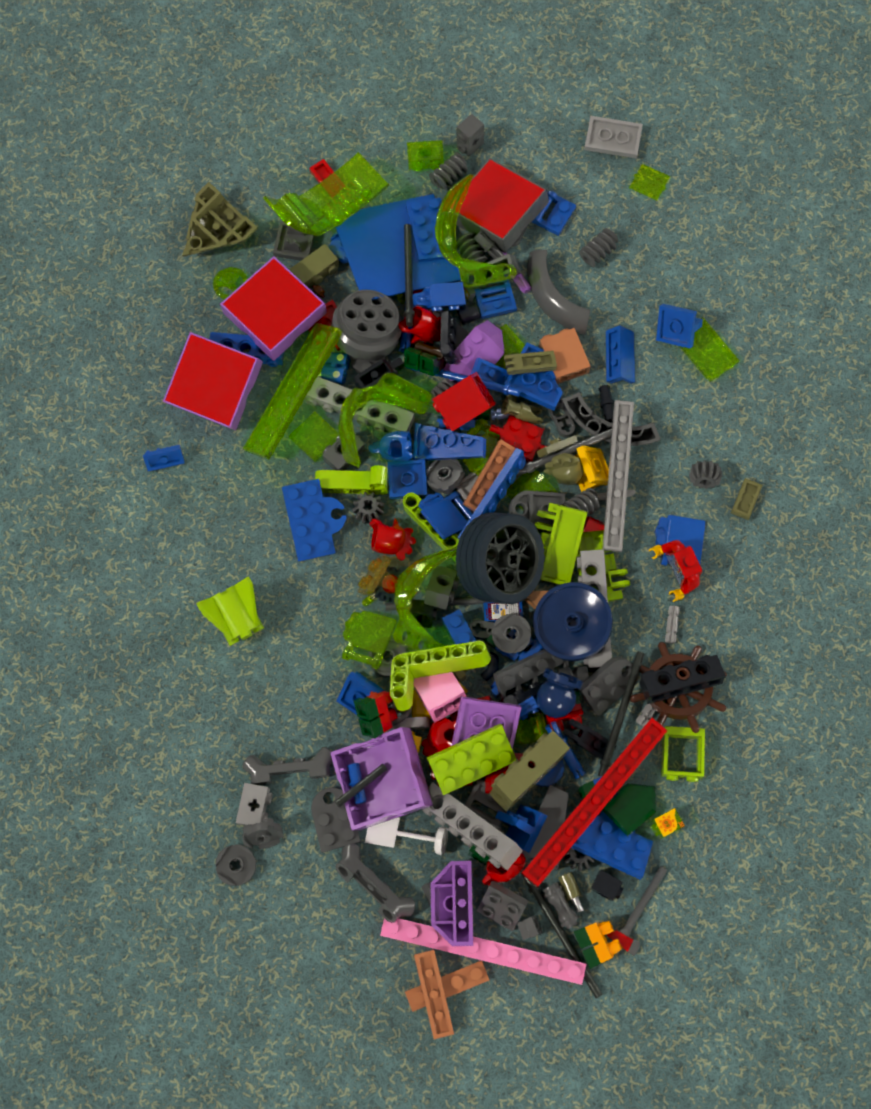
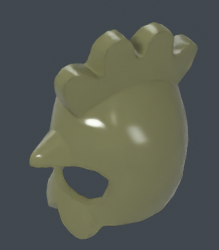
M562 453L554 456L551 462L546 463V469L543 471L545 474L552 475L559 484L574 485L582 478L584 468L578 457L573 454Z

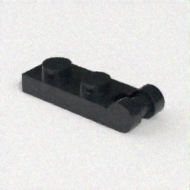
M449 311L441 312L440 352L448 364H454L457 361V357L454 354V344H456L454 329L457 325L455 318H452Z

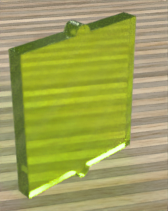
M642 164L637 174H634V179L629 188L657 201L662 191H665V186L670 176Z

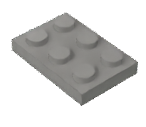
M590 116L584 150L637 159L643 124Z

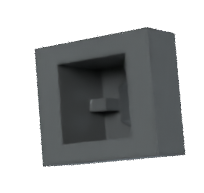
M536 916L517 923L523 940L542 934Z

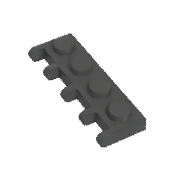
M543 649L493 673L501 699L506 697V691L515 688L516 691L521 690L520 684L530 679L532 683L538 682L537 676L544 673L545 668L552 669L554 672V668L561 664L564 668H568L569 662L558 659Z

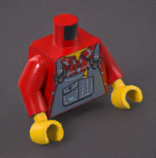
M674 540L662 544V546L656 545L649 549V551L653 550L656 554L651 557L652 559H656L663 555V553H666L665 555L680 584L679 589L669 592V595L675 594V600L672 602L682 600L684 594H688L700 585L702 568L691 546H685L681 541Z

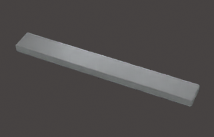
M614 401L602 546L604 551L622 552L634 411V402Z

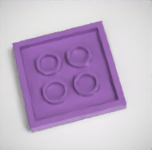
M461 696L451 746L501 724L513 750L521 706Z

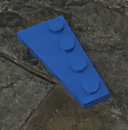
M415 423L413 460L485 458L486 439L484 437Z

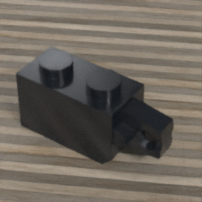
M400 357L392 362L381 359L354 377L355 386L360 393L371 397L396 381V376L399 375L398 371L404 368V362Z

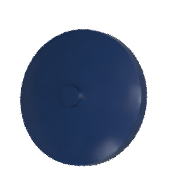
M571 582L552 588L541 598L535 609L533 626L539 643L549 654L565 661H580L592 657L605 646L612 632L613 616L607 600L598 590L587 584Z

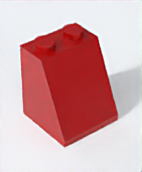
M477 372L469 375L432 399L434 401L433 407L444 418V425L452 431L496 404Z

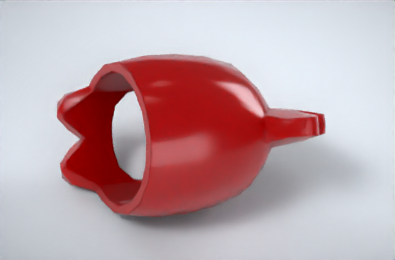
M420 306L413 308L415 311V317L413 318L414 328L408 329L406 318L398 323L402 332L414 334L411 341L412 344L418 341L433 344V341H440L441 317L437 318L435 314Z
M376 518L370 521L369 524L373 528L371 549L381 554L396 555L400 561L405 559V554L410 555L412 553L410 545L416 543V539L411 536L413 533L412 528L403 529L399 526L396 518H394L392 527L384 525Z
M443 718L432 723L427 739L421 743L424 747L423 755L429 757L451 747L456 720L452 722L447 718Z
M523 852L508 871L502 866L496 868L488 861L486 865L487 875L482 880L483 884L489 886L492 881L496 883L508 882L515 878L526 863Z

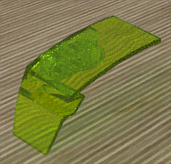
M358 152L333 174L300 196L296 193H288L280 199H273L267 196L263 197V199L288 226L302 233L320 236L344 223L349 217L382 193L389 184Z

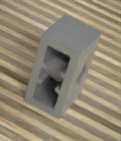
M244 783L236 818L238 825H253L268 818L266 807L272 801V793H270L268 787ZM257 801V804L260 805V807L255 808L254 811L251 808V804L254 805Z

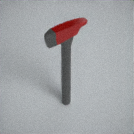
M662 866L658 869L626 924L619 931L615 930L606 934L612 941L618 939L622 949L633 956L636 955L640 942L629 938L630 933L668 871Z

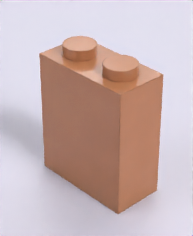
M566 328L555 335L548 334L540 339L539 348L544 351H554L557 369L553 372L557 384L590 372V363L575 328Z

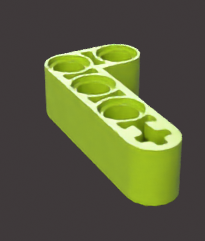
M371 466L370 471L318 470L315 472V479L320 480L322 493L360 494L361 492V494H364L365 491L368 494L374 492L376 495L388 493V468L385 466Z

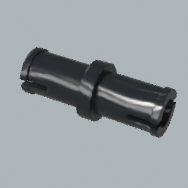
M602 385L598 388L601 398L600 408L603 409L605 420L613 423L614 400H612L610 386Z

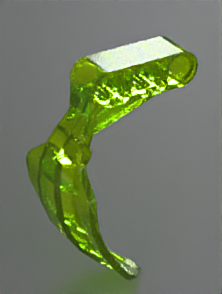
M472 174L457 182L445 195L437 214L435 237L443 257L458 267L463 285L469 288H476L510 281L516 277L517 270L512 264L492 265L461 258V255L457 253L455 233L457 217L471 180L474 177ZM505 267H508L510 270L507 277L503 274ZM488 271L492 273V278L489 281L486 279ZM471 274L475 278L473 284L469 283V276Z
M385 373L374 386L362 389L355 387L341 407L338 423L341 451L344 460L353 466L360 467L361 461L358 455L352 422L359 408L364 407L367 402L373 400L404 407L417 414H425L429 409L432 398L430 392L393 373Z
M457 548L437 551L420 558L411 564L398 578L395 584L394 601L400 619L393 633V639L397 644L413 652L445 646L437 642L411 614V600L418 592L425 577L435 567L454 557ZM406 631L407 639L403 641L402 635ZM421 640H423L424 642L422 649L419 648V642Z

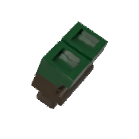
M417 342L414 349L408 347L404 350V366L434 376L444 369L445 357L441 354L440 349L434 347L433 344Z

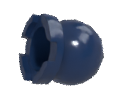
M545 668L543 676L547 678V681L540 686L537 692L538 706L550 718L558 719L565 717L576 705L577 696L574 690L576 688L581 689L583 681L566 673L560 672L558 674L553 672L552 669Z

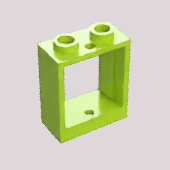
M664 726L668 731L662 737L661 777H666V780L678 781V778H686L687 782H699V779L704 777L705 729L700 728L698 733H693L691 728ZM669 738L697 739L696 772L668 770Z

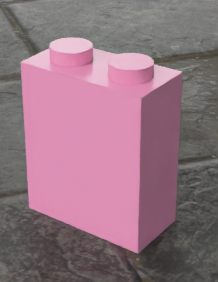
M452 672L414 678L415 691L434 723L458 711L461 696L467 697Z

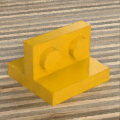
M583 445L576 448L578 454L575 456L581 460L584 468L583 476L578 482L581 492L588 488L594 489L599 485L607 486L609 468L602 450Z

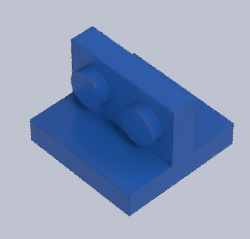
M661 304L659 306L656 341L691 348L694 343V333L702 327L703 319L696 318L697 311Z
M351 672L336 701L357 715L354 700L365 698L370 695V692L380 693L385 690L359 672Z
M521 804L516 814L509 810L506 813L498 811L495 818L509 825L506 836L513 840L522 850L530 853L547 815Z

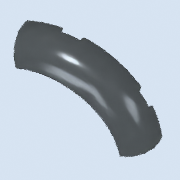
M540 249L530 252L527 275L531 292L539 307L547 316L563 325L564 328H575L576 333L586 335L591 310L570 302L555 288L547 270V250Z
M580 392L562 399L571 417L591 435L595 436L612 428L613 423L601 419L593 413L583 400ZM654 422L632 427L631 446L646 445L661 440ZM611 437L603 441L611 443Z

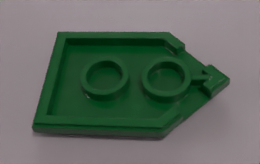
M627 783L616 792L602 811L629 836L656 813L655 786Z

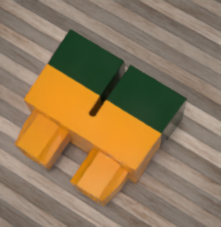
M598 921L573 931L581 949L596 942L599 943L582 951L590 969L613 958L614 954L622 950L618 939L607 942L605 935L614 931L610 921L601 923Z

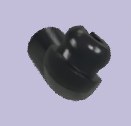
M489 652L491 660L487 665L488 668L480 674L486 682L493 676V673L499 670V657L493 652Z

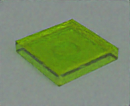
M314 411L288 437L313 462H316L322 457L325 448L329 445L332 446L340 434Z

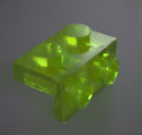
M540 709L539 712L528 715L526 720L518 721L516 731L518 744L533 743L544 733L548 735L545 729L543 712Z

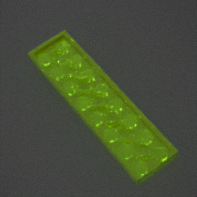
M315 323L244 445L243 450L268 460L271 458L299 407H301L303 400L311 390L314 381L321 373L325 362L338 343L342 333L339 328Z

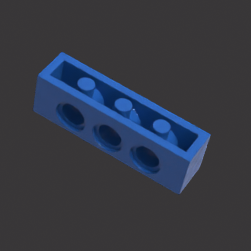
M210 332V340L241 352L245 349H251L246 354L263 361L262 364H267L271 367L283 365L285 351L273 361L266 354H261L262 350L249 335Z

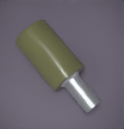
M569 872L558 877L567 901L572 900L577 913L583 911L578 898L582 894L573 873Z

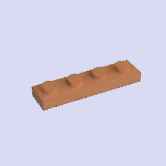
M501 439L497 442L463 503L465 507L472 511L476 510L516 448Z
M433 949L414 954L433 1038L438 1039L453 1035L454 1031L435 951Z
M481 960L441 977L445 997L448 998L487 982L489 978ZM421 985L405 991L412 1012L426 1007Z

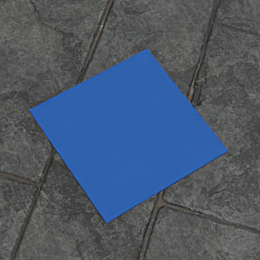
M434 194L331 215L358 290H374L388 297L405 293L404 225L410 224L406 202L434 199ZM411 230L413 291L424 289L431 284L451 283L468 279L452 238L455 258L419 262Z

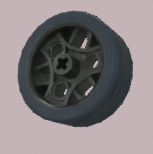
M490 512L476 517L464 529L457 546L456 567L461 584L473 598L484 602L515 604L526 599L535 590L544 569L545 555L541 535L529 519L518 514Z

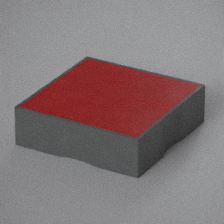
M489 158L446 207L449 221L468 232L478 234L482 230L489 239L495 241L494 244L502 252L506 253L520 237L524 228L549 203L548 192L546 188Z

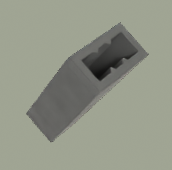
M557 784L549 786L539 809V812L547 815V818L530 853L523 850L524 856L533 860L564 823L569 793L565 792L566 789ZM560 861L553 868V870L557 871Z

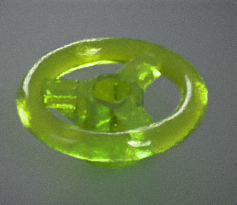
M227 267L220 270L213 279L214 292L225 300L229 295L222 293L219 287H227L234 292L237 289L236 283L239 276L242 277L244 283L248 279L247 275L241 269L235 267Z

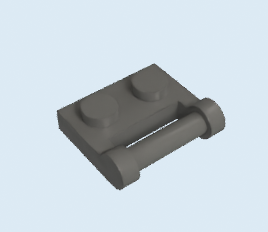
M478 779L465 806L489 824L493 823L499 827L502 821L472 806L475 800L496 813L498 811L506 813L490 793H485V782Z

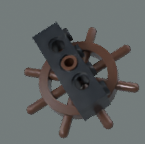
M660 642L658 648L662 657L656 660L650 668L641 665L639 672L642 675L639 684L642 693L631 695L630 701L636 703L646 700L647 704H650L660 713L656 721L662 726L667 717L676 720L687 719L692 732L698 733L700 728L695 716L700 714L707 705L721 712L726 710L724 704L711 697L713 686L723 684L727 673L723 670L717 655H705L698 659L702 651L699 645L695 646L691 655L688 656L684 654H669L666 644ZM704 689V693H703V694L700 693V692H697L698 690ZM686 695L698 700L699 702L693 706H690V703ZM677 698H679L683 708L673 707Z

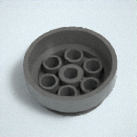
M359 290L349 294L336 307L331 324V333L337 346L346 354L362 360H377L388 356L396 349L402 332L398 323L402 320L397 306L388 296L374 290Z

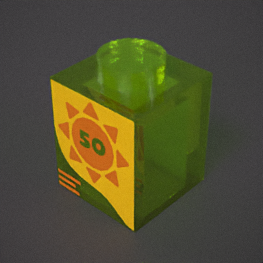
M675 808L653 819V825H651L655 836H660L661 839L685 827Z

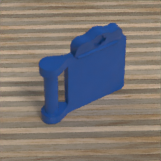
M458 491L451 493L445 498L440 493L428 494L418 505L422 509V515L442 539H447L461 532L468 522L452 502L458 506L468 520L473 514L469 508L463 505L464 502L460 498L461 495Z
M668 515L667 518L661 517L654 531L656 536L655 544L662 546V544L679 540L685 546L692 547L700 564L705 521ZM663 553L661 565L667 566L670 563L665 555L666 553Z

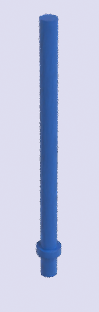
M441 370L435 375L458 382L468 377ZM482 380L487 389L502 392L503 395L507 396L509 394L514 396L520 395L521 389L511 387L509 384L502 385Z

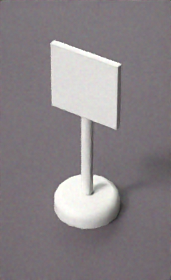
M399 817L367 829L365 843L394 848L396 836H403L434 842V851L437 855H444L448 841V827H439L435 837L398 831Z

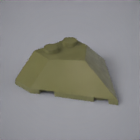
M208 182L196 194L194 211H192L186 237L187 243L182 256L185 257L245 242L258 227L235 209Z

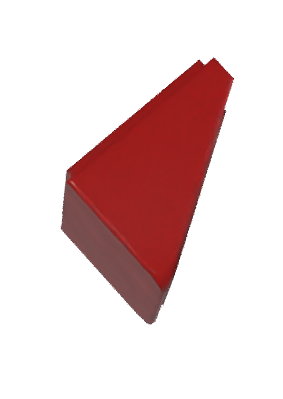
M590 516L586 517L583 532L604 530L603 522Z

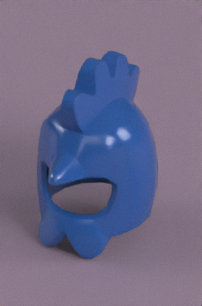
M407 431L387 433L380 441L373 442V444L368 446L371 453H380L385 460L408 461L413 457L411 434Z

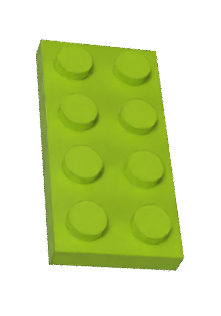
M498 724L427 757V760L442 794L446 795L512 764L516 757L503 726Z

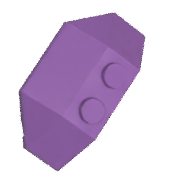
M488 320L477 325L454 351L457 361L454 364L447 363L443 370L469 376L476 358L496 364L504 355L502 330ZM450 380L454 384L458 383V381Z
M450 861L431 882V926L452 946H473L471 861Z

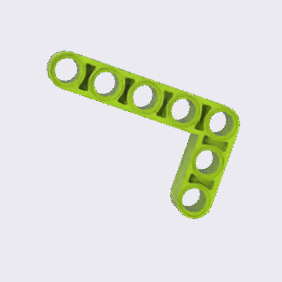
M415 493L406 494L403 497L405 512L456 562V552L459 543L458 535L455 534L447 539H442L438 533L433 532L434 528L427 519H420L422 509L418 505L422 499ZM409 501H415L416 505L410 507L407 505V503ZM448 540H454L456 544L454 546H448L446 545V542Z
M473 641L396 655L391 662L390 696L399 711H406L411 708L413 704L414 678L480 668L488 665L491 658L486 644L483 641Z

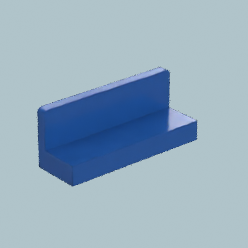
M622 326L606 330V382L612 384L624 380L632 384L635 383L634 332Z

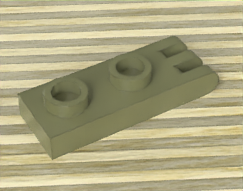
M554 351L504 356L508 375L555 371L557 369Z

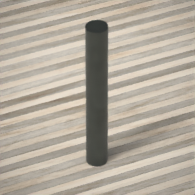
M382 763L335 801L339 807L344 805L387 771L386 766Z

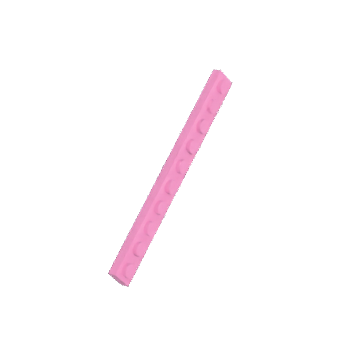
M400 918L394 923L384 919L380 936L580 985L583 983L585 963L474 936L473 946H452L432 926Z

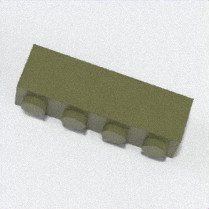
M324 244L289 270L308 288H311L313 285H319L329 274H334L339 268V261L327 245Z

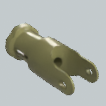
M506 398L502 403V414L514 415L517 419L535 424L543 422L541 417L534 415L542 413V409L523 402L516 403L509 398Z

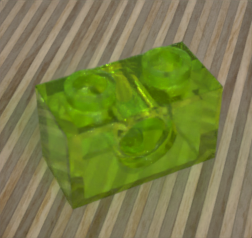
M442 140L407 142L409 170H434L439 168L440 164H444Z

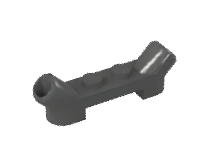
M322 747L310 761H305V758L293 759L292 763H285L284 760L274 761L273 765H266L257 756L250 755L243 762V769L251 775V784L254 785L272 784V775L309 772L311 779L330 777L329 766L333 763L330 753L332 751L327 747Z
M348 844L342 849V859L335 866L337 872L347 883L354 878L382 906L377 912L384 919L394 923L399 917H410L414 913L415 901L413 898L396 896L390 890V887L375 875L373 870L367 868L361 862L359 846Z

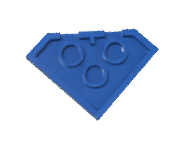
M526 343L521 354L543 352L544 350ZM553 371L509 375L504 385L509 384L511 387L521 389L520 396L553 411L563 394L561 388L557 385Z

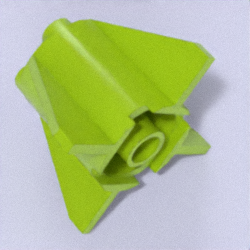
M246 577L222 593L219 592L210 598L196 603L201 613L223 633L229 646L240 641L239 638L243 641L253 636L252 631L257 633L264 629L257 615L254 588L250 577Z

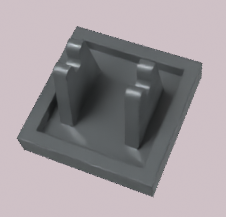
M280 221L273 256L303 260L311 254L316 232L315 226Z
M492 881L477 912L513 931L528 900L521 897V893L516 894L503 887L504 884L502 882L498 884Z

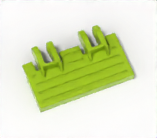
M549 503L548 511L550 512L538 510L537 515L542 518L553 519L554 524L535 522L536 528L551 531V533L542 532L541 539L545 549V561L540 580L561 585L571 582L588 511Z
M604 530L583 532L577 557H580V551L602 550ZM604 551L608 602L623 599L622 590L613 591V589L630 586V580L612 582L611 578L625 576L628 574L627 569L617 570L614 553L605 555V553L612 551ZM594 567L586 569V573L590 576L597 573ZM577 568L578 576H581V568Z

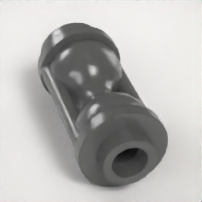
M556 882L543 890L545 893L544 897L557 910L561 927L566 926L569 929L578 924L576 919L580 917L576 916L575 911L569 908L565 901L562 886H559Z

